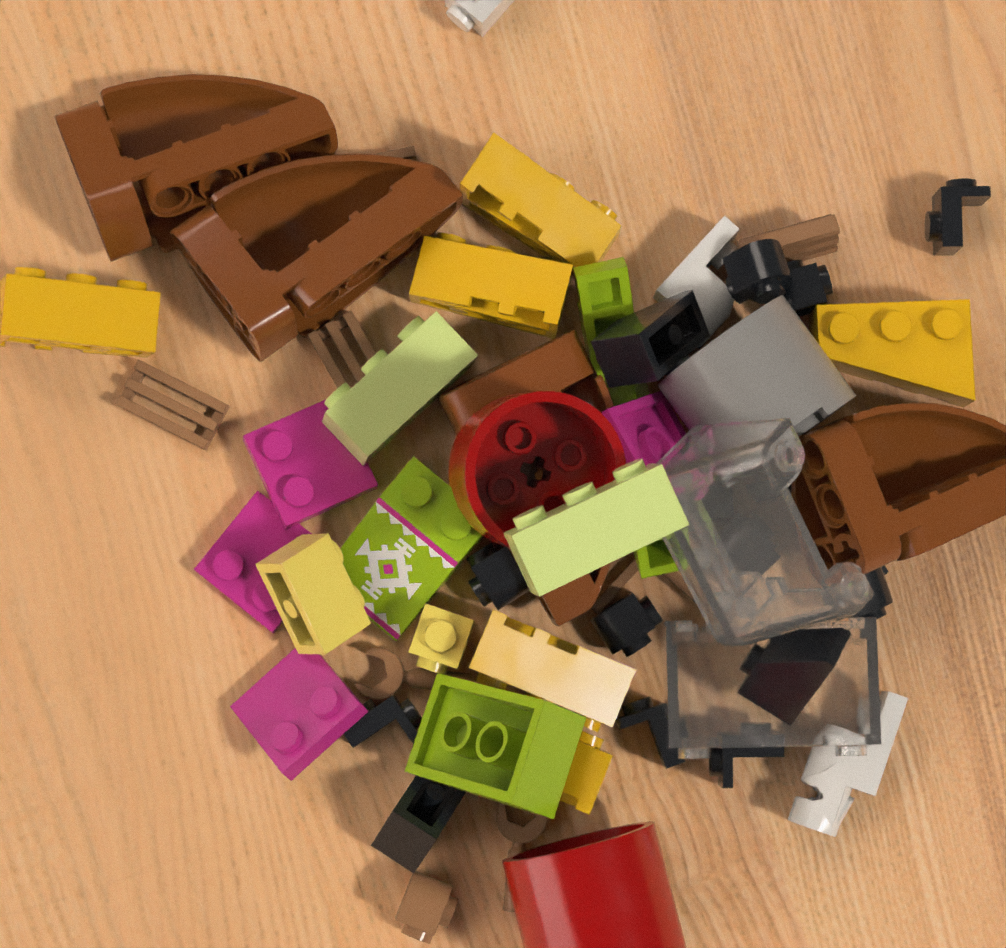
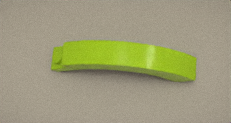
M624 257L573 267L579 301L577 306L585 350L597 375L603 377L613 405L617 406L649 395L647 383L609 388L590 342L616 320L634 313L628 268ZM686 527L633 552L641 579L692 568Z

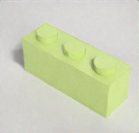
M437 311L426 321L420 316L413 319L397 336L402 343L389 354L383 349L378 351L361 368L365 376L352 388L346 382L343 383L324 402L329 409L325 412L322 423L363 466L434 402L438 395L447 390L472 367L478 357V354Z
M642 458L634 460L612 471L615 480L597 489L593 482L583 484L563 494L565 504L549 512H546L543 505L514 517L513 522L516 527L503 534L530 592L540 597L688 526L689 522L663 465L650 463L645 466Z

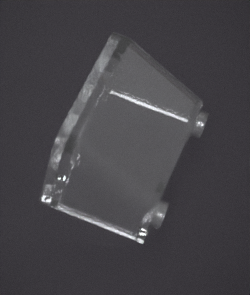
M790 418L695 425L656 463L663 465L689 522L688 526L662 539L710 632L716 641L724 646L750 645L855 615L875 595L865 574L862 573V569L857 564L843 562L835 564L829 570L827 569L788 487L800 474L805 453Z
M876 617L848 618V621H834L832 625L831 620H820L818 622L742 624L705 622L703 626L698 627V624H692L691 620L665 621L661 626L667 749H678V759H710L709 749L823 746H835V756H867L868 745L881 744ZM844 628L851 632L835 667L791 726L737 693L747 675L739 670L748 652L755 643L764 647L775 630Z

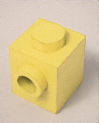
M425 603L408 651L419 656L416 666L444 675L448 666L459 669L475 621Z

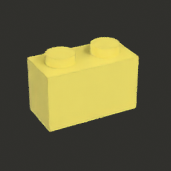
M329 533L300 535L255 564L298 654L326 655L371 624L364 609V598L358 588L352 584L343 565L342 551L331 540Z

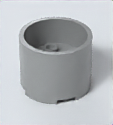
M783 295L760 307L715 338L672 371L657 386L729 487L856 397V394Z

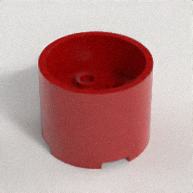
M555 391L516 393L503 396L486 404L477 412H474L462 426L456 436L450 454L449 483L456 503L468 523L487 539L509 547L503 533L516 527L513 522L514 517L543 505L546 512H549L565 504L563 494L583 484L593 482L597 489L614 481L615 478L612 471L625 465L626 457L614 427L599 410L586 401L573 395ZM535 458H537L536 467L543 471L540 480L531 479L529 484L526 485L527 475L520 472L523 463L532 464Z
M653 821L632 823L562 839L519 852L502 860L524 948H686L655 822Z

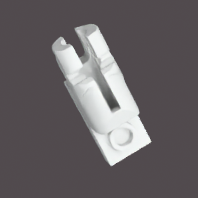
M726 216L714 226L657 288L653 297L657 302H660L681 292L693 290L710 337L729 318L734 302L726 284L708 269L710 265H713L719 270L724 265L722 258L737 250V246L732 241L735 239L739 228ZM707 338V339H706L702 344H700L697 348L702 347V345H703L709 338ZM689 355L686 356L681 362H679L665 375L668 376L672 371H674L677 367H679L682 363L689 359Z
M881 691L879 699L871 698L862 720V727L868 728L866 738L833 726H827L817 735L801 777V781L804 784L812 786L817 791V796L815 798L796 796L788 817L789 821L836 837L839 826L855 799L850 796L852 789L876 796L908 701L907 697L890 691Z

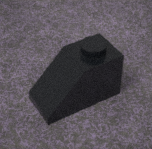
M688 290L616 320L590 342L609 388L660 380L709 338L710 334L693 290Z
M844 628L775 630L764 647L755 643L739 668V670L747 675L737 693L791 726L835 667L851 632Z
M415 776L371 846L407 870L415 873L466 792Z

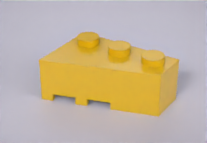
M494 132L460 182V190L463 194L462 205L546 259L572 264L573 267L602 262L621 230L622 225L615 221L617 218L616 213L609 207L596 200H592L590 203L575 192V188L568 181L554 173H549Z

